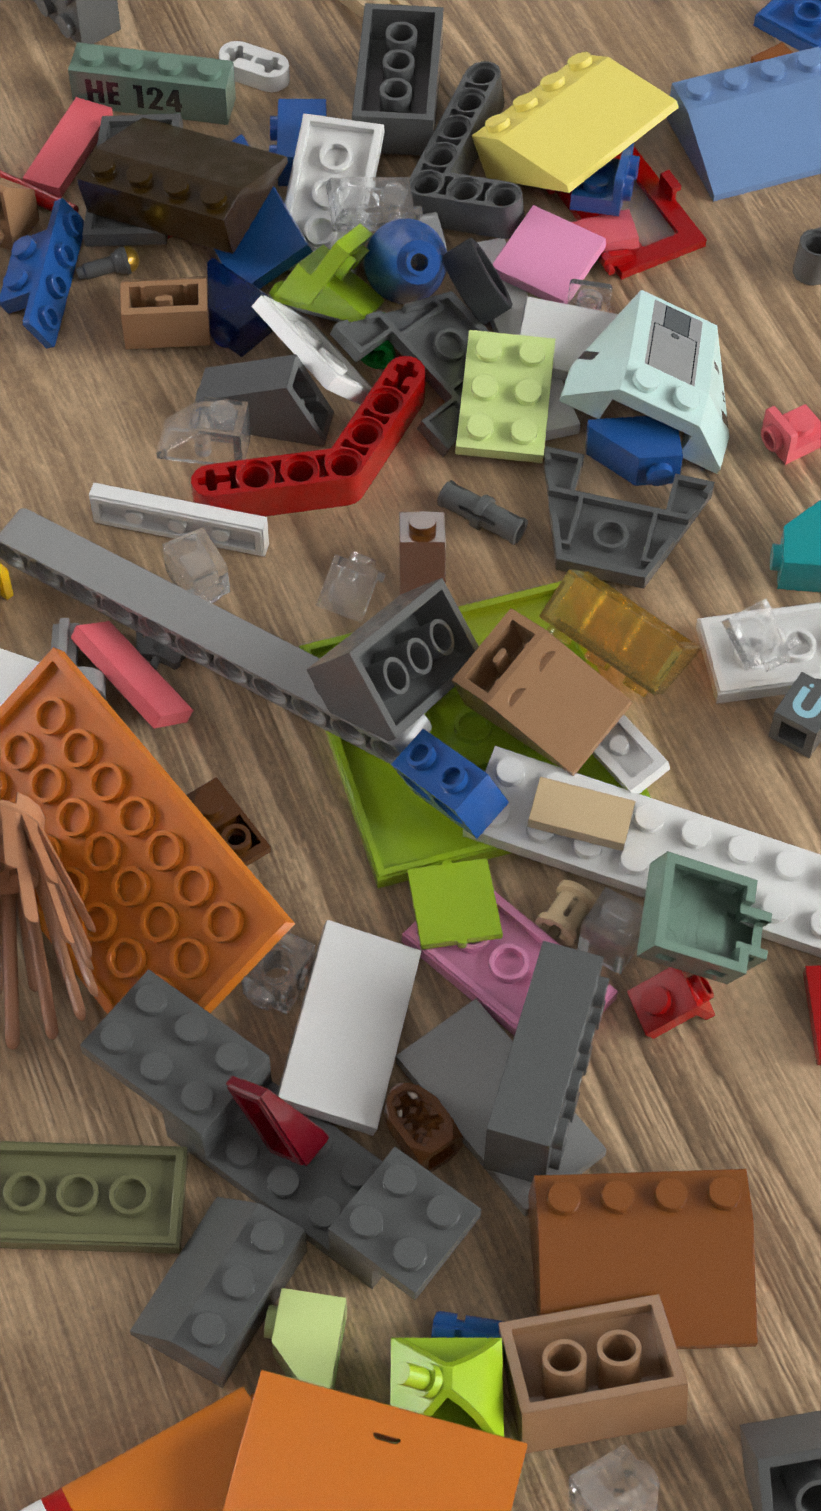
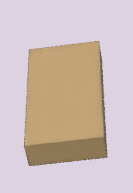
M540 777L527 827L623 851L636 801Z

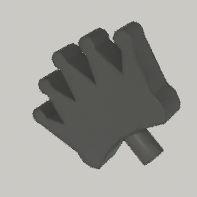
M136 631L135 648L146 660L150 661V664L156 671L159 663L167 665L173 670L181 666V662L186 658L185 656L148 636L144 638L142 633Z

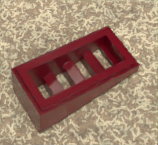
M232 1076L226 1082L227 1089L270 1153L301 1166H307L328 1141L329 1136L322 1128L268 1088Z

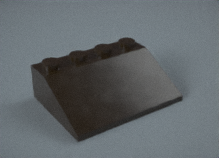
M142 117L96 147L76 177L89 213L234 254L288 160L287 156Z

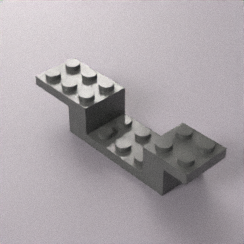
M149 969L80 1044L82 1053L162 1112L167 1137L181 1147H188V1152L254 1202L262 1204L303 1227L306 1231V1240L371 1289L374 1288L383 1276L412 1299L416 1300L481 1217L480 1207L398 1148L394 1147L382 1161L328 1121L306 1114L303 1115L322 1128L329 1136L326 1144L307 1166H301L270 1153L226 1085V1082L232 1076L268 1088L277 1095L279 1086L272 1082L269 1056Z

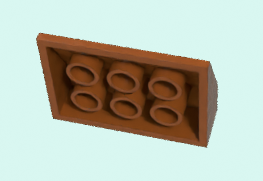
M747 1169L534 1175L528 1194V1216L537 1316L659 1294L677 1349L756 1347L758 1335L754 1219Z

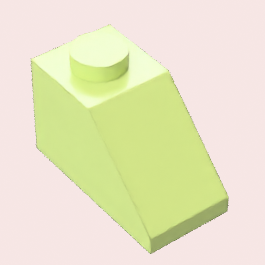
M281 1288L278 1306H268L264 1338L272 1339L274 1359L287 1377L335 1389L347 1320V1300L344 1297Z

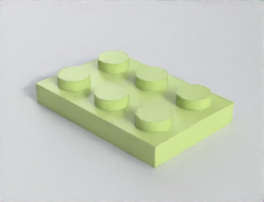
M469 330L455 454L543 463L555 338Z

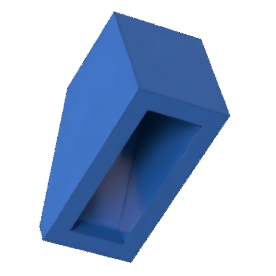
M649 416L588 420L585 442L586 454L635 486H662L673 483L675 474H680L683 452L679 430Z

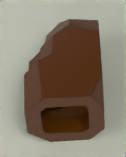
M398 1083L391 1088L384 1110L389 1132L403 1153L432 1173L450 1161L463 1147V1135L453 1118L432 1093L419 1085L410 1083Z

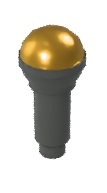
M122 245L113 253H110L111 256L84 263L81 267L76 268L79 280H89L116 272V274H132L139 266V255L134 248Z

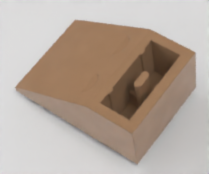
M510 608L452 679L454 686L467 707L558 767L563 768L572 776L578 772L632 705V701L551 633Z

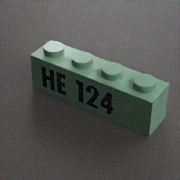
M77 42L68 68L73 101L78 97L112 107V111L142 115L181 113L183 120L228 125L236 99L234 64L230 60Z

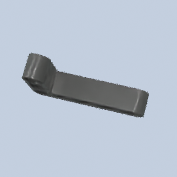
M481 61L471 65L466 70L409 178L408 189L414 219L418 215L437 212L442 229L509 239L525 217L521 188L507 181L469 176L479 157L472 135L485 126L487 119L500 114L505 104L501 71L495 63Z

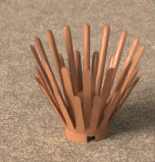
M19 792L16 795V804L0 800V995L4 986L5 1043L12 1050L16 1049L20 1044L16 904L28 985L33 992L38 991L46 1036L54 1040L59 1033L34 889H36L74 1015L78 1020H85L86 1010L66 943L71 944L88 991L93 996L98 997L97 985L91 969L95 970L90 959L92 956L91 945L71 900L88 930L96 932L94 923L44 832L46 818L40 806L28 796Z

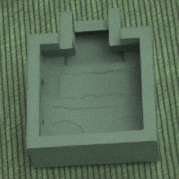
M667 851L649 865L636 957L724 984H729L744 976L748 970L766 961L768 950L760 947L763 927L771 923L772 913L751 907L755 903L758 880ZM740 920L750 924H754V928L740 922Z

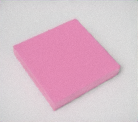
M533 205L493 262V266L501 280L543 300L568 304L605 249L606 238Z

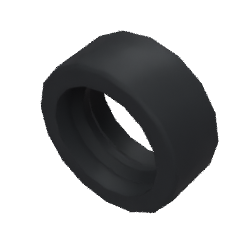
M473 238L467 239L443 255V263L449 277L467 307L480 323L485 325L512 308L513 304L510 295L498 272L483 249Z

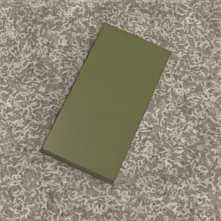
M0 1141V1248L180 1254L189 1157L188 1147Z

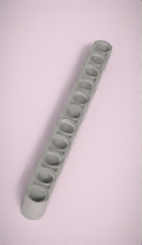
M19 509L0 532V558L11 566L127 627L158 641L160 644L171 648L192 661L389 764L393 763L422 729L429 733L432 729L431 722L423 714L399 737L387 741L330 713L307 672V669L317 662L319 658L28 509Z

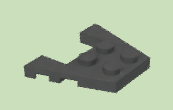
M452 291L406 303L402 309L387 313L377 311L367 314L365 319L351 323L348 320H344L335 324L330 335L355 362L388 340L402 356L415 357L423 363L425 367V381L445 403L421 420L417 430L442 457L447 455L457 439L469 330L489 332L487 328L477 320Z
M546 446L543 464L556 570L644 589L712 497L715 482L675 474L666 509L576 491L583 468L584 454Z

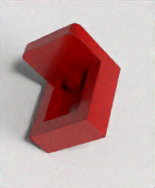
M672 967L665 969L627 991L645 1035L653 1039L696 1015L705 1020L715 1016L709 1001L714 998V993L707 979Z

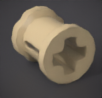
M563 880L556 890L558 896L547 912H542L538 915L535 924L560 945L571 946L577 939L576 930L587 914L595 912L598 907V901L594 894L585 886L575 881ZM569 910L570 914L565 917L564 912Z

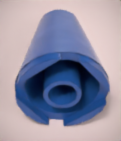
M397 219L381 226L369 239L366 248L370 251L364 258L365 272L371 287L383 298L394 303L406 304L430 297L442 284L447 271L442 257L447 252L441 237L429 225L415 219ZM414 255L417 257L415 270L411 266V259Z

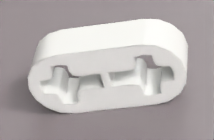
M232 41L220 48L219 59L233 61L235 82L266 92H278L288 86L290 81L289 62L285 56L241 41Z

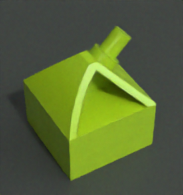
M391 1338L390 1405L504 1436L502 1338Z

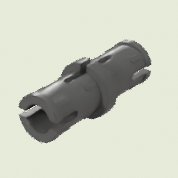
M453 480L446 482L437 499L438 506L444 507L469 520L471 527L477 530L484 528L513 545L520 541L528 525L526 518L495 504L496 500L487 494L481 497L456 484Z

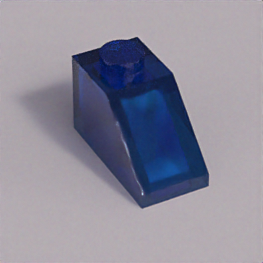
M212 258L207 262L210 333L219 346L229 348L240 357H243L273 332L269 325L251 307L261 295L271 297Z

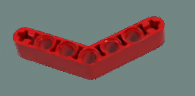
M399 356L393 359L382 372L332 448L201 466L191 476L193 502L264 517L349 506L357 503L362 499L424 404L425 367L423 363L411 356Z

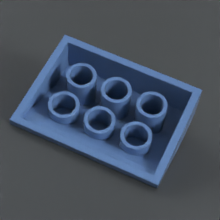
M819 46L671 84L670 96L677 100L679 108L667 116V120L713 201L821 174V49Z

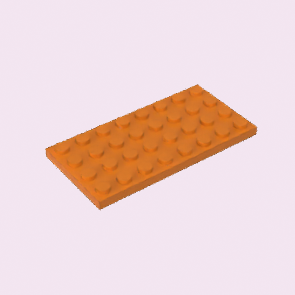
M53 647L0 706V800L16 804V795L19 792L38 804L46 818L44 832L80 895L96 929V932L87 929L71 900L92 949L90 959L95 970L91 969L98 989V997L94 996V998L108 1014L149 969L211 1013L295 923L64 651ZM34 889L41 930L52 943L36 889ZM66 943L74 972L86 986L71 944Z

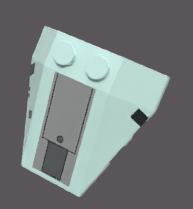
M640 290L569 369L559 401L597 419L601 417L612 399L684 432L681 442L683 458L717 474L721 469L729 440L717 325Z

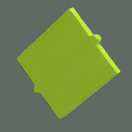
M487 858L454 863L449 859H445L440 865L407 869L421 950L453 945L463 949L467 946V943L501 939L503 937Z

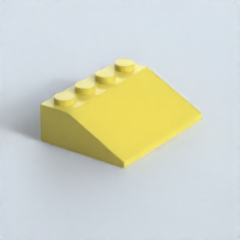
M582 52L570 57L567 61L568 64L556 73L543 77L540 85L531 92L515 98L513 105L504 112L487 119L485 126L474 133L472 138L486 178L570 193L678 109L677 100L613 59L605 56L590 55L589 52Z

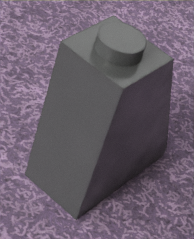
M297 354L207 367L197 389L195 399L198 408L204 413L214 429L314 446L325 445L334 414L333 409Z

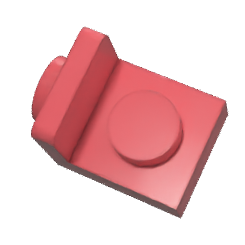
M806 404L783 415L776 406H772L765 411L761 429L762 441L766 448L771 452H775L786 465L821 448V421Z

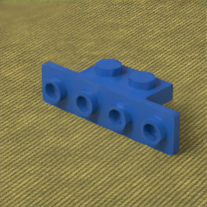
M63 198L54 201L47 230L30 236H23L14 242L0 293V306L8 314L26 308L23 326L46 349L56 345L83 240L84 220Z

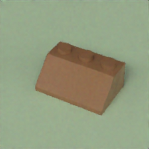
M659 1294L498 1323L499 1335L502 1338V1353L511 1408L519 1440L528 1443L526 1454L687 1424L688 1382Z

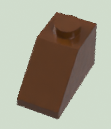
M399 512L400 595L440 578H443L446 584L445 512Z

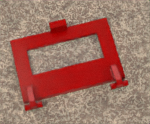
M635 146L633 148V155L640 156L636 181H634L631 201H623L621 210H630L639 236V248L607 251L604 254L601 253L597 259L608 275H613L616 272L621 280L706 247L707 241L676 200V193L682 187L670 170L660 173L659 179ZM622 152L613 159H621ZM545 189L549 195L556 192L576 220L604 215L570 210L572 191L567 193Z

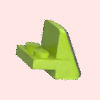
M360 223L335 242L331 249L327 248L324 244L299 262L285 281L275 283L269 291L270 298L295 311L336 322L348 320L351 323L365 319L367 314L376 312L380 308L384 299L351 270H355L370 251L365 247V244L373 234Z

